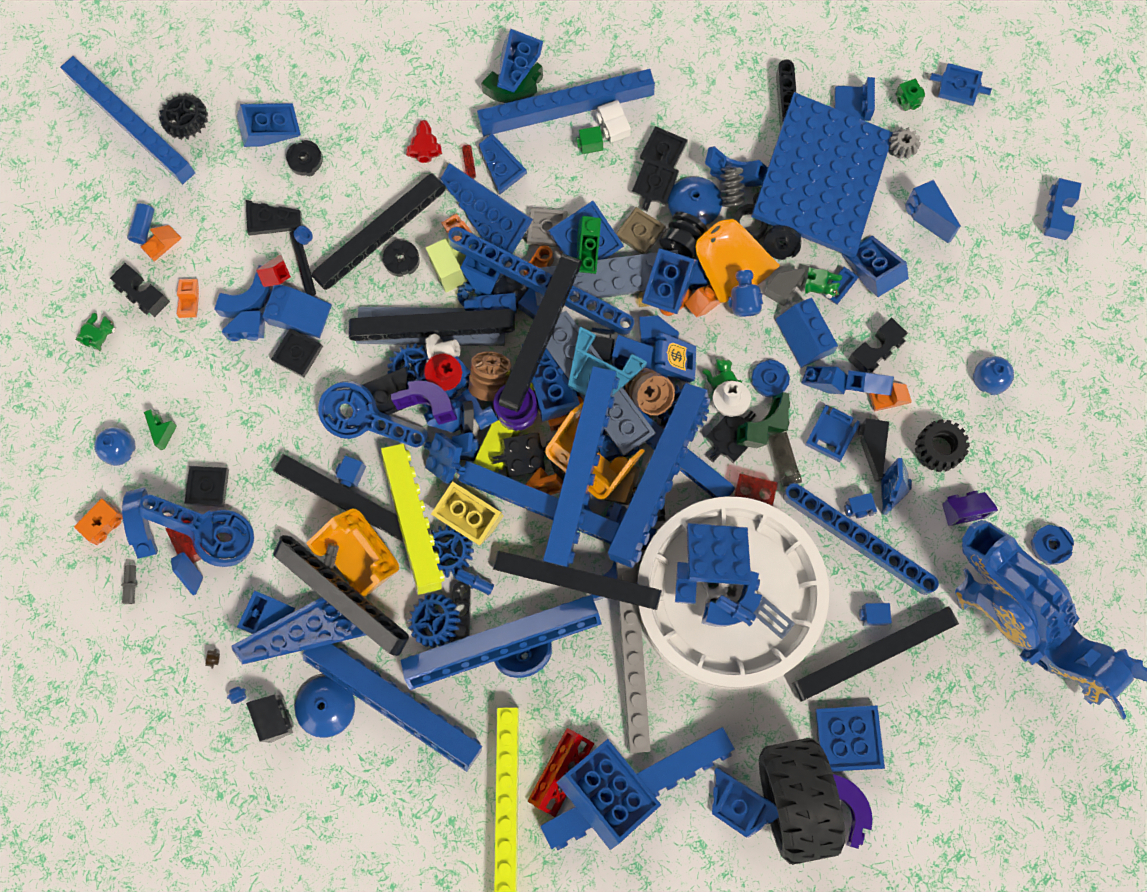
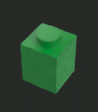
M600 126L579 130V137H576L577 147L581 148L582 154L603 151V138Z

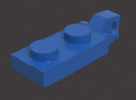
M515 293L474 297V300L464 301L465 311L510 309L517 313Z

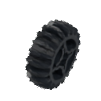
M179 93L178 97L172 95L171 100L166 99L167 104H162L163 110H159L161 115L159 120L162 128L165 129L167 134L173 138L178 137L180 140L184 137L189 140L191 135L195 137L197 132L201 133V128H206L204 123L208 122L206 106L201 99L196 98L193 94L185 93L182 96ZM190 108L195 109L196 112H192ZM172 120L176 121L177 125L172 124Z

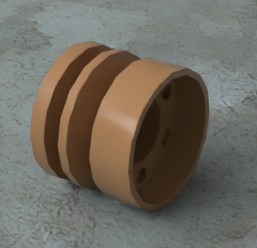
M487 351L473 356L468 384L469 392L480 400L494 401L495 394L502 386L506 385L510 376V360L500 353Z
M643 368L625 384V392L636 407L649 415H659L666 412L674 401L675 390L670 380L649 368Z

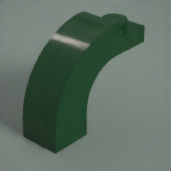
M536 62L515 92L498 87V74L492 71L481 83L482 91L491 99L502 103L530 98L537 93V83L543 78V67Z

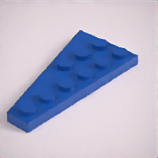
M449 163L440 178L444 185L456 198L459 206L468 215L469 220L481 237L487 242L513 254L533 219Z
M321 597L235 643L231 647L243 665L366 636V634Z

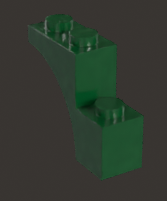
M782 392L773 396L770 410L760 422H746L739 425L737 445L757 449L767 445L769 439L768 432L779 434L787 431L790 423L788 419L790 393Z

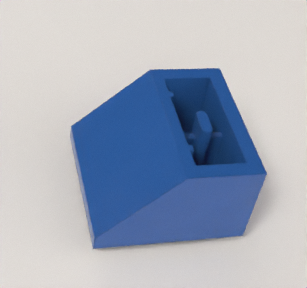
M254 590L237 628L254 634L295 612L296 608Z

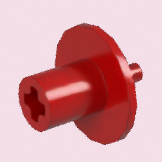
M443 353L436 354L428 360L425 365L424 374L427 382L438 385L444 391H449L455 388L461 381L462 369L457 359Z

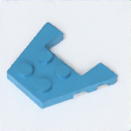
M580 327L568 387L586 395L594 366L617 372V378H620L618 389L613 391L614 395L646 367L647 362L631 354L621 371L587 353L596 335Z

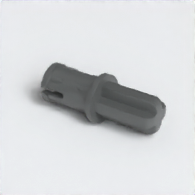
M126 565L124 568V583L121 584L123 587L121 604H135V588L138 585L135 584V565Z

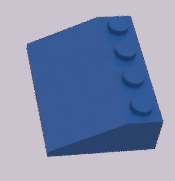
M609 739L604 741L556 782L609 850L620 844L661 806L660 802Z

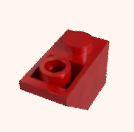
M278 255L256 270L263 287L280 285L291 277L282 255Z

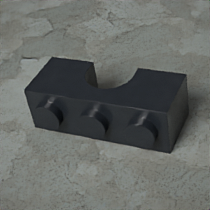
M126 263L110 277L115 283L113 287L120 293L124 291L127 294L126 298L131 303L135 304L137 302L140 305L138 308L146 315L150 313L153 317H156L170 302L151 284L145 290L138 291L144 279Z
M891 317L875 334V337L881 343V347L872 348L864 342L850 355L848 360L859 371L873 373L880 366L878 363L882 359L886 361L893 354L891 351L895 347L899 349L906 342L905 337L908 332Z

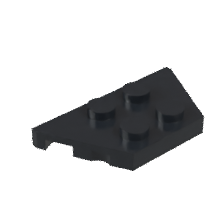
M407 366L362 384L374 397L376 407L380 412L390 415L400 411L397 410L392 402L391 394L397 393L400 390H407L408 368Z

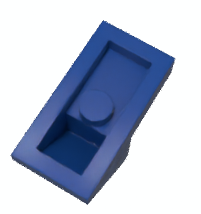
M677 562L675 603L695 604L697 582L689 581L688 563Z

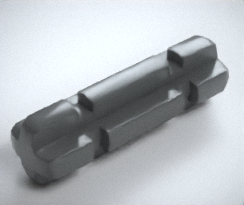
M329 543L324 564L333 571L339 546Z

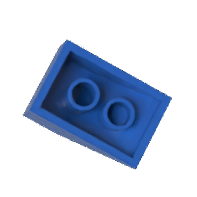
M293 103L240 104L237 120L244 147H262L301 135Z
M934 179L913 188L905 204L907 213L912 216L914 221L946 243H950L961 225Z
M873 235L860 242L854 258L842 254L866 288L877 297L909 279L907 262Z
M659 248L642 303L678 314L692 281L698 260Z
M274 285L262 317L268 325L286 330L291 328L298 333L320 338L332 305L294 288Z

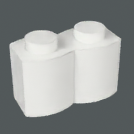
M618 100L598 107L596 118L598 123H602L604 127L602 131L605 139L608 138L610 143L631 136L629 123Z

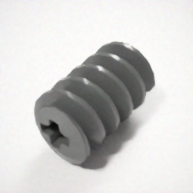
M740 167L720 169L725 171L720 177L726 179L720 182L721 185L726 186V188L721 190V192L726 193L721 199L727 200L726 203L722 204V207L741 205L745 201L743 197H740L744 195V191L740 190L744 187V184L740 182L744 177L739 175L743 173V169Z

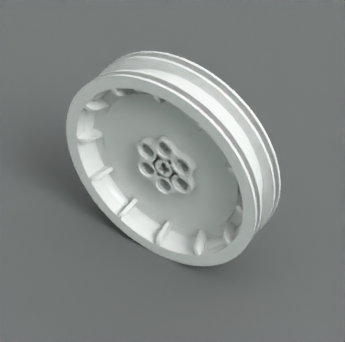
M743 497L712 498L690 505L676 513L657 531L650 541L642 558L637 584L662 590L658 610L639 606L641 625L650 644L662 660L677 673L693 682L711 688L723 690L749 689L766 684L784 675L798 665L811 651L823 630L827 617L829 583L824 562L816 545L806 531L790 516L769 504ZM688 523L748 527L751 571L759 573L758 579H760L759 588L755 593L768 599L795 622V625L783 639L779 638L758 618L755 621L751 620L753 623L751 626L744 622L726 627H714L701 623L706 603H709L711 600H717L721 595L736 603L741 596L743 585L718 583V588L711 589L708 587L707 582H697L695 604L675 603L677 562L688 563ZM728 589L730 591L732 589L735 590L734 597L727 595ZM765 604L764 608L787 627L788 623ZM760 610L759 614L782 633L783 629Z

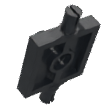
M663 151L660 161L645 158L632 190L633 194L644 198L640 208L643 211L648 212L651 202H658L666 205L679 174L678 169L672 168L667 164L671 155L669 152Z
M750 411L745 418L740 416H724L705 437L715 449L708 456V459L710 460L715 455L711 460L714 463L722 455L734 464L748 448L747 446L737 445L738 426L751 422L757 415Z
M539 433L501 439V455L491 456L492 464L503 462L507 477L534 473L539 468L545 471L543 458L546 454V447L541 445Z

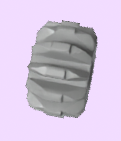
M901 127L898 131L895 130L892 137L889 139V142H891L889 150L894 151L893 156L898 154L900 159L903 156L908 159L911 155L917 153L921 142H919L920 136L915 135L916 130L911 132L909 127L906 130Z

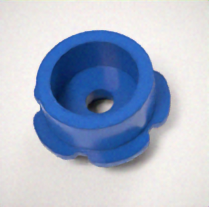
M240 686L231 689L227 699L231 701V704H237L247 698L245 694L246 689H241Z

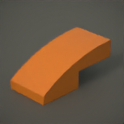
M457 213L441 222L447 233L454 227H460L472 233ZM454 236L452 239L455 241H459L462 238L460 236Z
M180 279L177 289L179 301L176 314L178 318L197 317L199 301L198 279Z

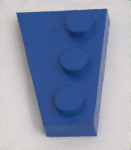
M493 134L479 143V148L499 195L527 174V170Z

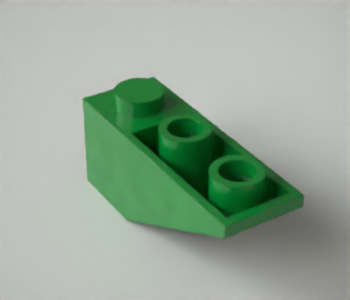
M582 216L579 220L577 258L582 260L579 270L581 273L596 274L601 218Z

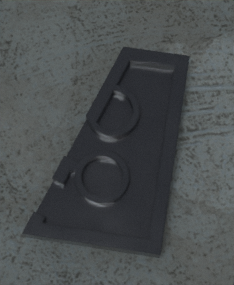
M246 200L247 233L249 236L294 231L299 226H303L302 212L300 210L281 206L274 207L265 203L258 204Z

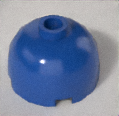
M990 356L977 364L973 380L980 391L991 393L990 395H997L1010 387L1014 380V370L1008 360L999 356Z
M117 427L106 428L101 431L94 443V450L99 459L113 466L123 465L128 462L133 451L135 452L136 449L133 436L124 429Z

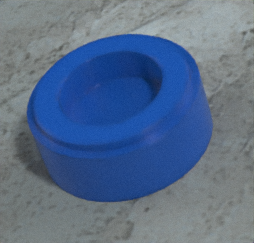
M299 226L294 231V237L300 244L307 245L313 239L312 232L305 226Z

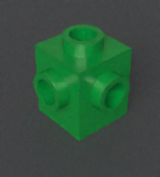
M916 78L899 84L895 93L897 102L903 107L904 111L919 108L925 97V91L923 87H920Z

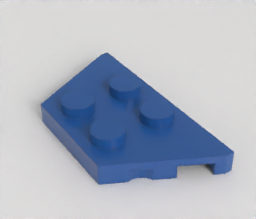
M716 767V786L713 790L714 803L712 805V815L746 838L751 837L779 818L777 807L774 803Z

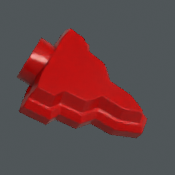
M420 120L416 127V135L411 138V144L407 146L406 155L411 158H417V161L421 163H428L432 161V158L439 157L442 154L441 144L437 143L436 136L432 134V129L427 120Z

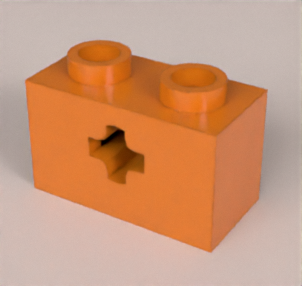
M101 498L74 528L90 543L98 545L105 541L108 534L121 524L123 517L111 503Z

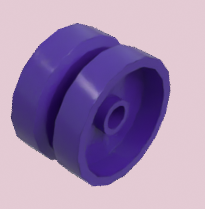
M505 385L502 386L495 394L493 402L500 423L507 429L515 431L524 430L531 426L538 414L536 397L532 389L529 387L519 412H515L499 406V400Z

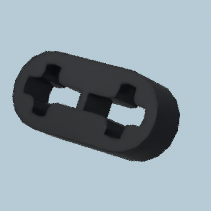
M471 400L461 401L460 432L461 434L473 433V402Z

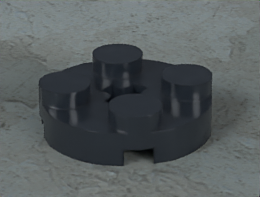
M309 140L301 141L302 143H294L289 147L286 153V160L292 172L297 175L310 177L321 167L323 154L317 144ZM306 155H308V159L306 161H302L301 157H305Z
M774 225L766 233L764 247L771 257L786 260V257L792 256L793 258L800 252L802 244L801 234L789 226ZM780 241H785L786 243L781 245Z
M396 239L386 247L382 261L390 274L403 277V275H410L416 271L420 258L418 250L412 243ZM404 255L405 261L401 260L398 262V256Z

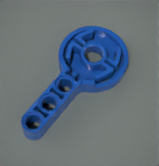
M353 381L338 382L330 386L320 398L318 405L319 418L326 430L334 436L351 439L361 436L366 431H371L412 447H420L428 439V433L424 428L380 412L370 391L359 383ZM342 404H349L352 407L353 414L351 417H345L341 413L340 407ZM378 420H383L386 424V427L381 428L378 424ZM397 426L404 430L403 435L397 433ZM414 433L420 434L422 441L415 440Z
M145 495L140 500L139 515L142 518L190 536L196 553L208 564L217 567L234 566L245 560L251 552L254 543L252 526L242 515L229 510L210 512L209 510L204 514H200L154 495ZM150 505V506H152L153 508L148 509V508H145L144 506ZM163 513H170L172 515L166 516ZM183 520H189L191 523H184ZM227 533L231 536V540L222 542L218 540L216 535Z

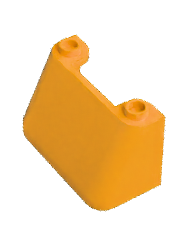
M350 509L333 517L306 543L311 551L318 556L326 555L329 543L337 544L339 549L335 565L349 582L350 586L364 597L373 592L399 570V563L362 513L356 509Z

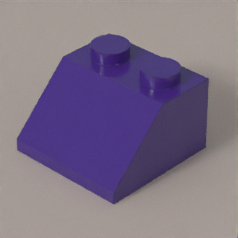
M971 491L963 497H959L958 494L947 497V500L942 503L948 526L986 519L998 511L997 506L986 492L978 493V491Z

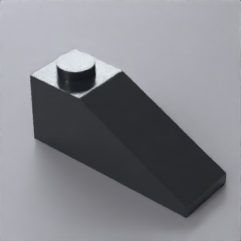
M866 418L859 425L858 435H861L860 442L874 480L879 482L883 478L889 421Z

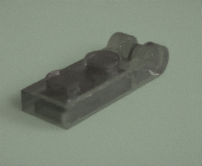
M787 431L770 435L768 442L782 487L789 486L790 483L794 482L795 484L802 483L801 474L795 461ZM791 471L792 475L786 476L785 472Z

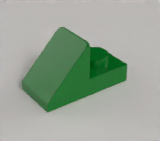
M151 409L144 412L154 446L164 450L177 425L172 421L163 423L160 414H156Z

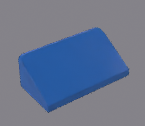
M184 552L171 558L172 570L194 596L201 585L203 575Z

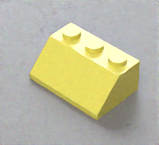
M453 481L431 513V515L479 546L494 532L504 517L500 511Z

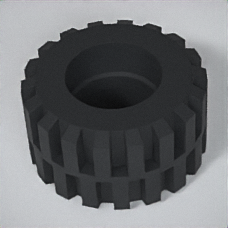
M943 419L937 422L933 421L918 435V439L915 441V445H917L915 453H919L917 458L918 460H923L922 465L924 467L928 465L929 470L936 468V472H941L942 470L946 472L951 468H955L965 459L969 452L967 449L970 447V443L966 442L969 437L963 434L965 432L963 428H958V423L953 425L951 420H947L944 423ZM940 437L945 439L950 444L951 454L939 453L933 446V438Z

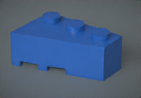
M621 335L617 336L612 355L613 367L623 370L631 354L647 362L645 368L655 371V365L658 364L655 363V347ZM657 372V373H659L660 375H662V376L668 378V375L663 374V373H660V372Z

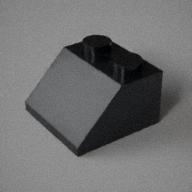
M274 694L246 703L260 742L272 743L293 733V721L290 716L287 717L285 711L287 705L284 698L280 697V695Z

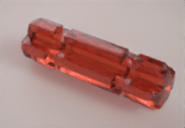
M469 144L463 145L462 152L465 171L467 175L474 179L476 178L472 147Z

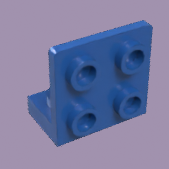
M867 77L866 83L862 84V87L836 86L835 109L864 121H871L875 111V77Z

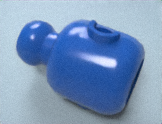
M740 270L736 273L738 285L732 288L731 297H729V307L732 308L735 316L758 315L762 310L763 293H761L758 285L752 284L753 272L751 270Z

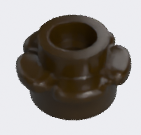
M216 649L214 651L208 650L205 666H210L211 669L214 668V665L219 664L220 653H216Z

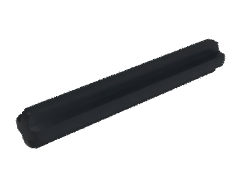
M290 231L289 234L305 293L315 296L316 290L304 246L295 239L294 231Z

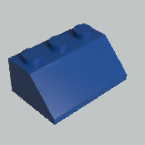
M812 297L795 304L775 319L800 368L835 353L838 344Z

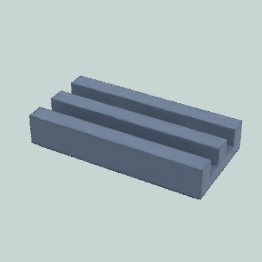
M762 597V601L753 614L779 638L783 639L795 625V622L768 599ZM765 604L788 623L787 627L764 608ZM760 610L765 615H767L772 621H774L779 627H781L783 629V632L781 633L762 615H760Z

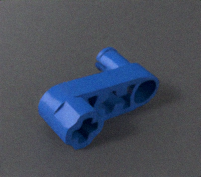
M469 389L461 392L462 395L452 399H459L460 403L461 401L470 400L473 402L474 417L481 430L498 421L492 407L490 406L483 410L478 399L469 392Z

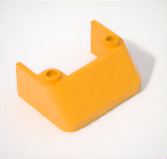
M583 403L569 413L545 450L547 457L565 473L579 423L578 416L582 411ZM639 450L630 460L623 456H618L611 463L598 453L600 455L599 464L594 466L592 473L595 474L593 486L589 485L588 491L598 499H605L630 472L644 453V450Z

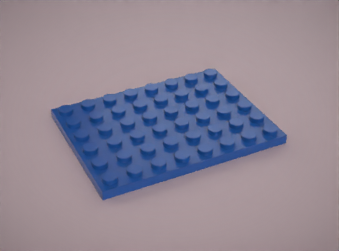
M794 92L751 217L773 226H789L800 233L802 238L854 258L860 245L891 142H889V139L892 137L893 132Z

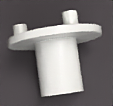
M436 334L429 335L426 339L429 359L436 354L443 353L453 357L460 355V345L455 339L443 342Z
M726 381L714 390L713 404L717 411L725 416H739L750 407V391L740 382Z

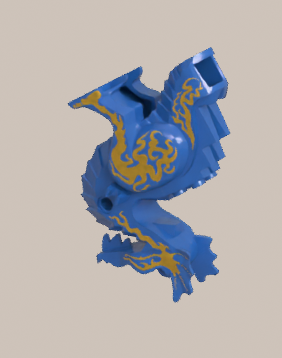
M985 520L972 523L962 538V551L969 563L988 583L981 584L976 582L970 571L965 568L963 571L966 579L955 591L959 607L965 610L968 606L982 611L1010 642L1023 649L1019 656L1024 662L1028 660L1031 665L1037 663L1045 671L1056 674L1058 677L1078 681L1083 689L1084 699L1090 705L1092 703L1100 705L1106 698L1111 699L1124 720L1126 718L1124 708L1117 697L1134 681V678L1147 682V668L1143 666V661L1129 657L1126 649H1120L1115 652L1111 646L1090 641L1083 637L1074 627L1080 618L1076 614L1075 604L1065 583L1050 568L1038 563L1018 545L1016 539L1005 531Z

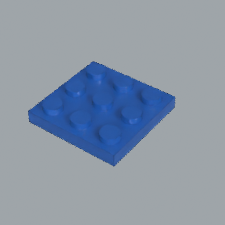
M591 201L547 231L562 254L577 258L579 220L582 216L601 218L598 260L607 259L624 247L594 201Z
M688 523L689 581L750 585L751 568L748 527Z
M878 705L815 709L818 743L827 756L832 772L885 769Z

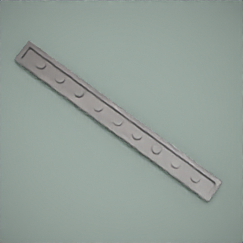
M616 562L617 579L637 584V563L635 562L633 568ZM618 601L629 753L651 752L640 610L637 605Z

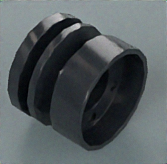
M676 212L659 240L660 245L665 250H678V254L694 259L697 254V240L708 231V228L695 216L684 212Z

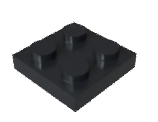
M655 126L640 155V159L645 160V158L653 161H660L663 151H666V153L669 152L671 154L667 164L675 168L688 143V139Z
M290 328L272 356L271 361L305 378L323 346Z
M189 466L184 504L224 507L229 469L223 467Z

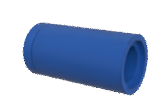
M141 203L136 204L127 236L129 241L137 244L146 243L155 211L153 207Z

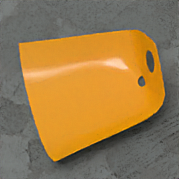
M734 219L717 222L696 243L697 256L719 302L729 301L732 288L738 285L736 280L737 271L751 270L753 272L752 284L758 285L780 266L752 235ZM720 225V228L711 234L712 230ZM715 237V242H711V239Z

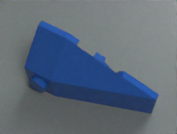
M547 348L532 380V387L542 422L562 417L580 405L576 390L568 387V378L561 367L559 368Z
M897 458L881 479L882 515H887L912 489V480L909 479V473L902 458Z

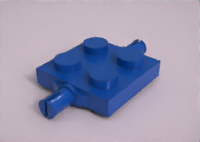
M950 63L947 64L943 75L932 73L930 76V80L940 82L939 98L970 106L974 105L979 93L990 96L992 88L982 86V71Z
M436 433L432 444L429 441L424 444L426 445L424 448L430 452L425 468L444 483L451 484L456 472L459 475L465 473L466 469L459 464L463 448L443 433Z

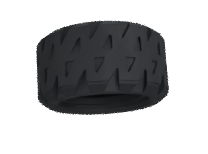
M812 738L765 746L759 756V774L763 797L774 803L777 807L779 818L771 822L770 826L782 858L789 864L795 865L839 856L845 844L844 818L836 782L823 748Z

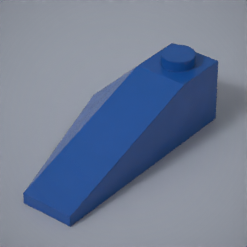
M510 28L503 44L497 86L515 92L540 57L543 41Z

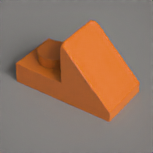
M170 225L151 228L150 231L154 236L143 244L141 248L155 262L176 244L181 237Z
M893 383L891 395L869 393L874 412L912 403L906 384Z
M539 468L525 485L553 495L561 492L563 480L557 474L548 476L542 468Z

